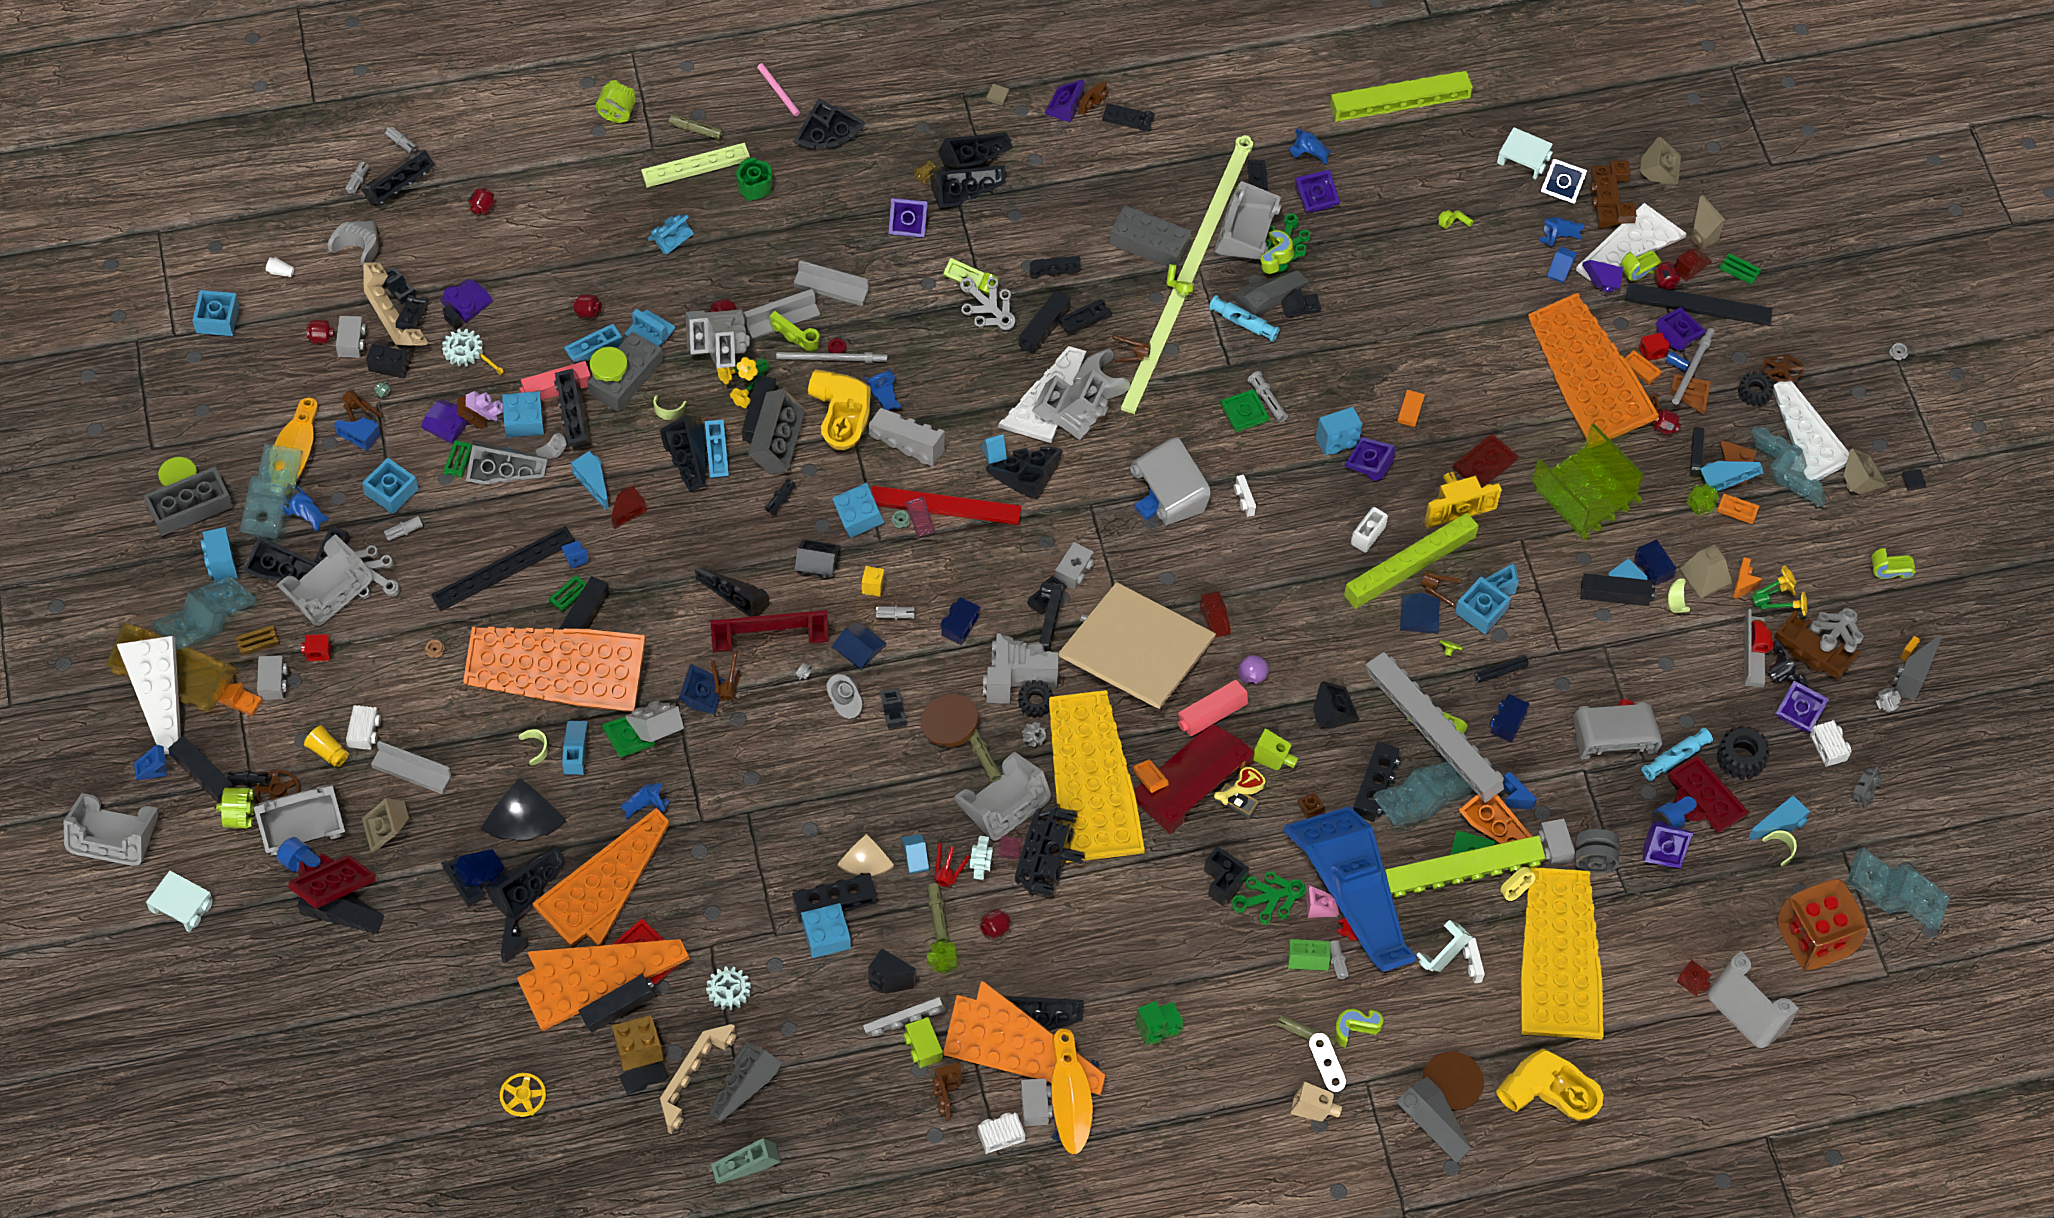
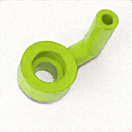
M1450 210L1443 211L1438 218L1439 225L1444 229L1449 228L1456 218L1469 227L1473 224V220L1459 210L1454 212Z
M1169 264L1167 285L1174 287L1178 290L1179 294L1189 295V292H1193L1194 284L1174 280L1176 265Z

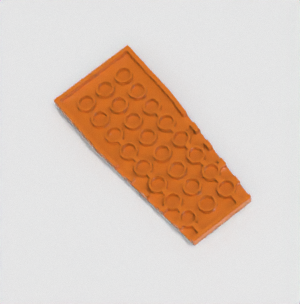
M1578 293L1528 314L1531 326L1566 405L1590 448L1659 419L1657 411L1624 357L1619 354L1614 343H1611L1607 333L1599 326L1595 316H1592L1588 306L1582 302Z
M473 626L463 683L469 686L578 707L632 712V710L636 709L646 636L591 629H515L514 627L476 628Z

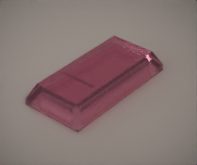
M924 497L907 501L906 505L917 537L935 532Z

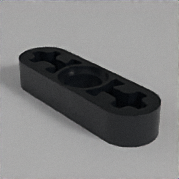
M1694 427L1690 460V474L1700 476V468H1702L1704 428Z

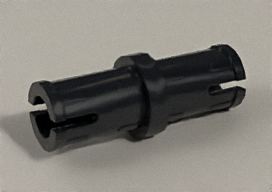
M786 479L782 487L774 492V497L765 506L767 512L771 510V515H775L779 507L786 503L789 494L796 488V484L793 481L790 484V479Z
M245 770V772L229 771L227 779L232 784H244L245 786H251V784L267 785L269 774L268 772H252L251 770Z

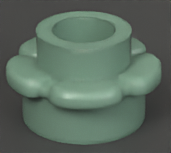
M387 381L384 383L379 382L374 389L376 391L375 396L383 399L389 394L391 386L388 385Z
M903 510L896 511L891 519L897 528L907 527L910 523L909 515Z

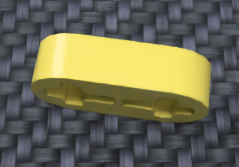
M1528 867L1520 868L1501 886L1502 895L1508 901L1517 899L1534 883L1535 875Z

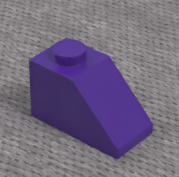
M1587 260L1582 263L1583 268L1595 287L1602 288L1603 292L1608 293L1620 289L1623 267L1594 260Z

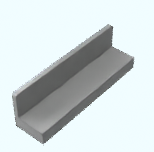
M799 261V271L794 280V287L806 291L812 289L817 294L860 306L864 305L869 292L868 279Z
M810 289L745 311L744 322L752 339L775 332L770 326V315L774 311L793 325L819 317L820 312L815 304V294Z
M1748 609L1744 618V686L1764 688L1765 653L1752 652L1751 623L1753 620H1761L1765 623V617L1751 616V609Z
M378 741L379 751L371 763L372 768L444 794L452 779L449 767Z

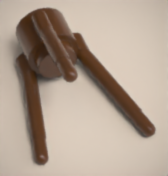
M1116 335L1112 336L1113 339L1135 345L1134 354H1137L1134 357L1115 359V362L1143 361L1144 357L1149 358L1151 343L1137 342Z
M349 390L343 395L342 400L345 402L343 407L347 411L351 422L356 421L351 409H358L359 407L366 413H369L371 410L379 417H383V414L367 403L361 396H358L354 390Z
M1426 571L1422 581V585L1426 586L1425 591L1434 594L1450 606L1456 608L1457 605L1433 588H1438L1440 580L1459 584L1462 582V579Z
M734 651L729 681H723L720 686L715 661H711L715 684L714 693L718 694L719 699L733 700L741 675V671L738 670L733 683L737 651Z

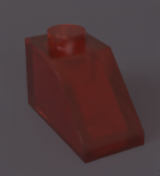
M1688 249L1677 258L1675 265L1680 277L1687 282L1712 261L1700 250Z
M634 486L623 489L617 494L611 515L613 529L647 512L646 502Z
M1216 591L1202 595L1200 610L1208 629L1216 633L1215 638L1231 634L1226 606L1220 592Z

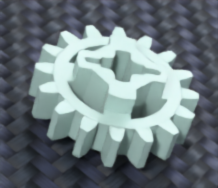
M458 329L456 334L452 331L451 337L446 336V341L442 343L443 355H445L446 360H450L452 365L457 362L458 367L461 366V363H464L465 366H468V362L474 364V359H480V354L483 353V344L480 336H475V331L468 333V329H465L464 332Z
M979 836L978 845H973L970 868H974V879L983 880L985 870L990 871L993 847H988L989 837Z
M726 966L723 972L717 969V975H710L711 980L707 981L708 988H706V991L709 994V1001H714L715 1007L720 1004L722 1010H724L726 1006H729L731 1011L734 1005L740 1008V1002H747L745 996H750V990L748 989H751L750 982H748V976H743L742 970L737 973L735 967H733L731 971H728Z

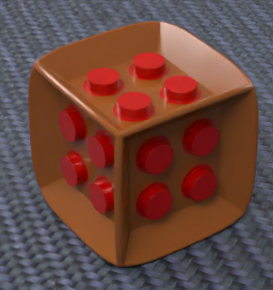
M1841 879L1828 880L1793 894L1785 900L1777 918L1781 934L1795 960L1803 970L1816 969L1851 955L1860 948L1868 931L1861 909Z

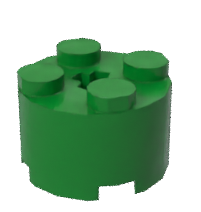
M748 158L742 161L736 170L737 189L746 200L761 199L771 193L773 185L772 170L766 161L762 162L757 160V158Z

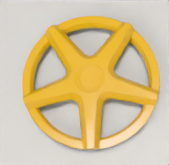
M515 1074L508 1078L500 1089L501 1105L506 1112L514 1116H532L543 1106L546 1100V1088L543 1082L533 1074ZM524 1076L521 1086L516 1088L508 1084L514 1078ZM530 1077L540 1084L541 1090H530ZM504 1089L514 1095V1098L507 1105L503 1099ZM542 1095L540 1103L533 1109L530 1099ZM522 1103L527 1112H516L511 1109Z

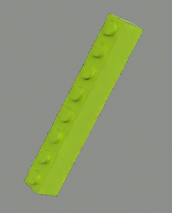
M1457 71L1445 75L1440 74L1428 78L1423 77L1411 81L1406 80L1399 83H1389L1342 93L1338 92L1331 94L1329 106L1334 120L1337 122L1467 99L1471 97L1472 84L1467 71Z
M1468 512L1347 583L1344 596L1357 609L1476 538L1479 525Z
M1539 835L1386 869L1385 874L1391 895L1398 898L1405 896L1406 892L1409 891L1420 893L1426 891L1425 888L1433 886V889L1445 887V883L1460 884L1467 878H1471L1474 881L1484 878L1483 875L1485 874L1497 876L1503 874V870L1510 869V872H1515L1522 868L1521 866L1537 867L1545 860V854Z

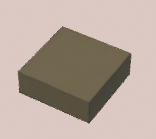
M993 84L986 100L1003 106L1009 94V89Z

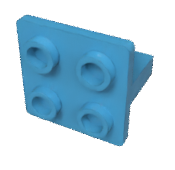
M678 214L675 217L667 218L662 227L658 226L650 232L651 235L647 237L648 240H655L663 254H668L694 234L685 221L689 218L688 215L681 216Z
M635 309L632 313L633 324L625 332V337H628L633 331L660 347L675 330V326L649 310L641 312Z

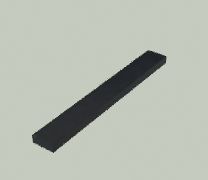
M1628 283L1625 299L1628 302L1674 310L1682 307L1685 312L1766 326L1771 324L1773 309L1771 307Z
M564 526L432 593L431 598L441 612L561 551L562 546L575 542V539L568 528Z

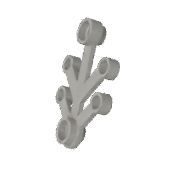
M966 277L962 279L960 283L961 289L965 293H972L983 304V306L964 304L962 306L964 315L993 313L997 317L985 319L983 316H977L974 323L979 328L998 325L1003 330H1010L1014 327L1015 317L1010 313L1011 292L1007 289H1003L1000 292V298L1003 300L1002 311L997 308V287L999 282L995 277H990L987 280L989 299L976 288V283L972 278ZM992 280L996 281L994 286H990ZM970 282L969 287H965L964 284ZM1005 292L1009 293L1007 298H1003ZM970 307V311L966 313L965 308ZM1009 318L1008 323H1003V319ZM979 319H983L981 325L977 324Z
M370 545L366 550L355 553L360 559L366 557L376 558L379 550L374 545ZM372 549H375V552L373 554H370V551ZM384 555L380 560L364 563L372 573V580L383 586V590L387 595L396 596L400 592V585L395 580H386L372 570L382 567L390 568L394 561L389 555ZM386 559H390L388 564H384ZM390 584H393L392 589H388ZM368 586L363 589L367 590L365 595H362V591L358 594L363 599H367L371 595Z
M1844 608L1839 614L1820 612L1817 621H1813L1810 626L1811 631L1814 633H1820L1822 629L1833 630L1830 634H1824L1820 640V648L1827 652L1835 648L1840 634L1846 642L1844 649L1848 652H1854L1857 644H1860L1864 638V635L1855 624L1857 622V613L1849 608ZM1829 620H1832V621H1840V622H1839V623H1832V622H1828V621H1829ZM1846 626H1848L1851 632L1853 633L1851 636L1848 630L1846 629Z

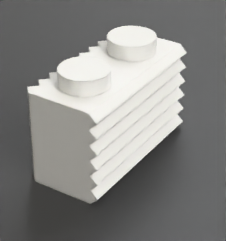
M1372 507L1354 530L1351 544L1361 551L1367 552L1386 528L1387 514Z
M353 706L346 737L349 748L372 750L373 744H376V726L379 727L381 723V715H378L376 707Z
M1834 720L1822 723L1821 725H1815L1812 728L1810 737H1812L1825 767L1848 760L1851 754V747L1848 742L1844 741L1843 731L1840 726L1836 725Z
M1005 1113L999 1119L994 1121L987 1119L978 1125V1135L986 1154L1025 1141V1133L1017 1113Z

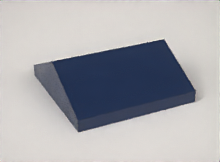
M1553 159L1541 193L1575 204L1587 170Z
M1425 593L1402 595L1400 630L1438 634L1440 599Z
M857 621L844 629L832 645V648L861 670L887 643Z
M690 664L679 699L693 710L714 714L719 698L718 694L714 693L713 674ZM718 677L719 686L725 679Z

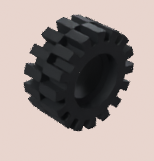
M1753 371L1752 374L1748 372L1747 376L1744 375L1741 379L1738 395L1742 397L1741 400L1743 402L1747 401V405L1752 403L1753 407L1756 404L1760 407L1762 403L1765 405L1770 400L1774 384L1771 378L1767 379V374L1762 376L1763 372L1757 374V371ZM1749 386H1758L1763 391L1760 393L1753 392Z
M1032 680V684L1028 681L1026 686L1022 685L1018 695L1021 712L1023 714L1026 712L1028 717L1030 714H1033V718H1036L1038 714L1039 718L1043 717V713L1047 715L1048 710L1050 711L1049 698L1053 697L1051 687L1048 688L1047 683L1042 685L1040 680L1038 684L1036 680ZM1038 694L1043 697V701L1039 704L1029 702L1028 698L1030 695Z

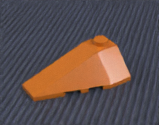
M1476 794L1459 809L1471 826L1500 844L1532 837L1498 795L1484 802Z

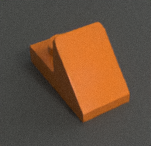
M1744 557L1742 560L1733 595L1735 599L1757 590L1761 584L1762 578L1751 576L1753 567L1750 566L1751 559Z
M242 683L228 685L218 700L220 703L252 717L263 702L261 697L245 691Z

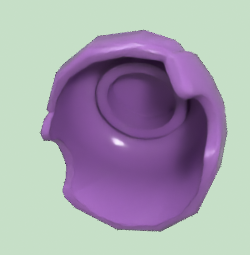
M1250 655L1241 661L1237 669L1238 676L1244 683L1252 682L1258 684L1266 679L1269 673V666L1262 657Z

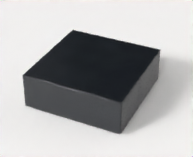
M448 305L444 307V320L455 330H458L462 326L460 316Z
M1921 469L1903 471L1902 478L1907 491L1926 487Z

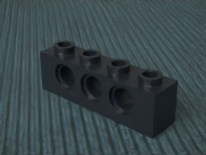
M1377 741L1353 806V810L1364 820L1374 823L1376 816H1381L1384 807L1381 805L1382 799L1385 801L1390 790L1387 789L1388 783L1392 784L1395 777L1393 769L1394 767L1398 768L1401 757L1398 756L1400 748ZM1374 781H1379L1381 784H1376ZM1368 797H1373L1375 800H1369Z
M870 874L858 875L849 880L841 879L828 885L820 884L812 889H800L792 893L793 904L799 923L802 922V912L840 903L842 911L846 912L876 904V892ZM852 890H856L858 893L851 894L849 892ZM837 895L838 898L832 899L830 896ZM818 900L819 902L813 904L810 901Z

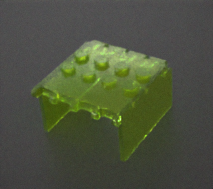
M1594 423L1590 427L1585 447L1561 462V465L1558 464L1552 469L1539 459L1532 479L1537 486V492L1584 540L1589 538L1587 532L1592 528L1600 531L1602 527L1599 523L1608 518L1611 522L1616 520L1613 514L1618 510L1622 509L1624 512H1628L1630 508L1627 504L1633 500L1637 504L1642 502L1638 492L1644 474Z

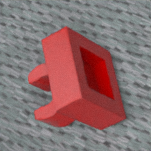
M1346 918L1338 920V923L1343 928L1337 929L1336 932L1340 936H1347L1350 941H1357L1358 938Z

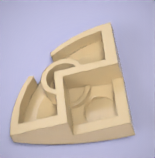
M867 834L838 863L839 868L855 876L860 875V873H870L871 877L877 876L894 867L886 854Z

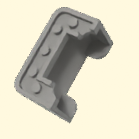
M1241 181L1229 202L1214 253L1225 256L1260 259L1261 255L1268 251L1265 240L1274 214L1278 215L1281 209V204H1279L1281 197Z
M1178 437L1165 441L1132 461L1130 466L1132 475L1136 476V478L1144 476L1159 501L1157 515L1165 525L1205 512L1211 494L1209 485Z
M336 534L325 543L324 551L327 557L298 581L294 576H287L277 584L280 590L315 626L324 624L372 581L370 570L360 557Z
M1639 702L1635 705L1596 708L1582 706L1573 715L1580 759H1589L1591 753L1597 752V755H1601L1602 751L1639 749V752H1643L1646 749L1647 755L1657 754L1662 745L1661 734L1652 706L1647 704V702Z
M1016 752L1004 760L1002 764L1004 775L1001 776L1000 780L991 783L977 795L970 789H964L954 796L959 807L987 837L994 841L1001 839L1033 815L1036 809L1045 806L1051 797L1043 771Z
M332 784L254 805L266 853L271 852V855H276L281 844L291 837H297L302 842L324 836H330V839L341 837V833L345 832Z
M81 793L64 819L65 848L75 855L137 866L142 862L158 819V808L143 806L138 811L137 817L102 810L101 803L97 797Z
M1740 951L1732 958L1708 991V999L1753 1045L1758 1048H1765L1790 1028L1799 1008L1787 998H1780L1772 1003L1745 976L1751 968V961Z

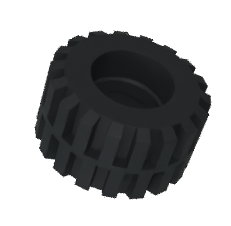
M1739 726L1738 729L1733 727L1730 731H1727L1717 750V761L1720 762V768H1725L1724 772L1726 774H1732L1731 777L1733 778L1738 776L1741 780L1744 777L1751 779L1752 776L1756 777L1759 775V772H1762L1770 752L1769 742L1764 740L1765 736L1763 733L1760 735L1758 733L1759 730H1751L1750 726H1747V728ZM1744 748L1752 754V757H1742L1734 749Z

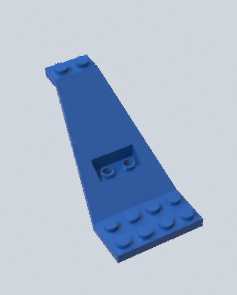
M1350 806L1285 825L1284 832L1307 853L1371 961L1383 972L1415 962L1417 955L1405 944L1372 826Z

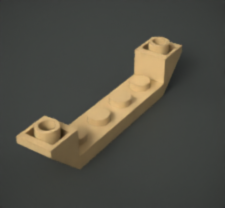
M364 263V293L395 345H427L428 342L420 329L396 328V320L399 314L382 287L388 275L381 263Z
M730 1024L703 1031L660 1097L664 1119L670 1134L673 1133L675 1128L678 1129L683 1122L682 1110L674 1106L679 1099V1092L683 1087H687L691 1079L690 1075L693 1070H698L702 1056L708 1054L712 1044L726 1050L728 1045L731 1046L737 1036L734 1025Z

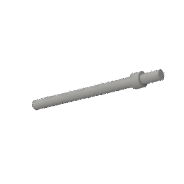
M1708 328L1705 335L1701 337L1699 347L1672 400L1673 404H1679L1705 350L1709 348L1712 342L1711 338L1714 334V329Z
M776 352V359L865 361V363L887 362V354H873V352H865V354Z

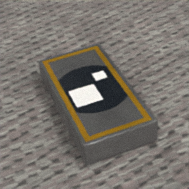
M1225 783L1220 792H1224L1232 786ZM1236 793L1228 798V804L1225 806L1250 819L1260 801L1247 794Z

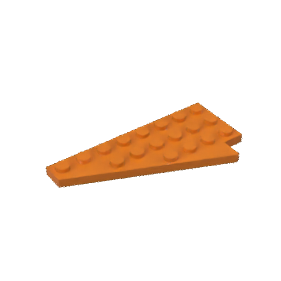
M657 808L532 903L533 908L571 948L586 936L596 946H602L669 827V820Z
M681 939L530 951L528 955L535 969L517 977L543 1032L579 1014V1009L637 976L643 974L647 979L652 978L690 958Z
M981 981L977 999L961 995L956 996L943 1055L1035 1079H1046L1047 1082H1052V1074L1056 1065L1052 1042L1054 1034L989 984ZM1076 1052L1077 1061L1086 1074L1091 1093L1102 1095L1106 1074ZM1064 1056V1060L1070 1062V1058Z

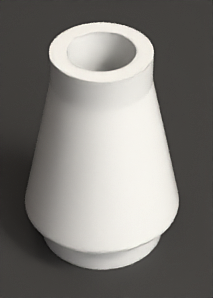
M270 257L266 265V271L272 275L292 277L295 267L288 265L277 257Z

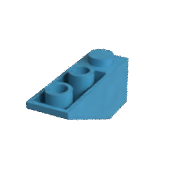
M587 721L567 722L562 759L564 774L584 775Z

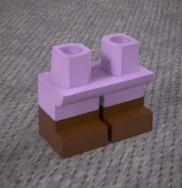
M473 391L457 398V415L470 421V423L480 429L486 427V422L491 419L497 421V415L503 412V403L498 400L492 402L490 395L486 392L479 394Z

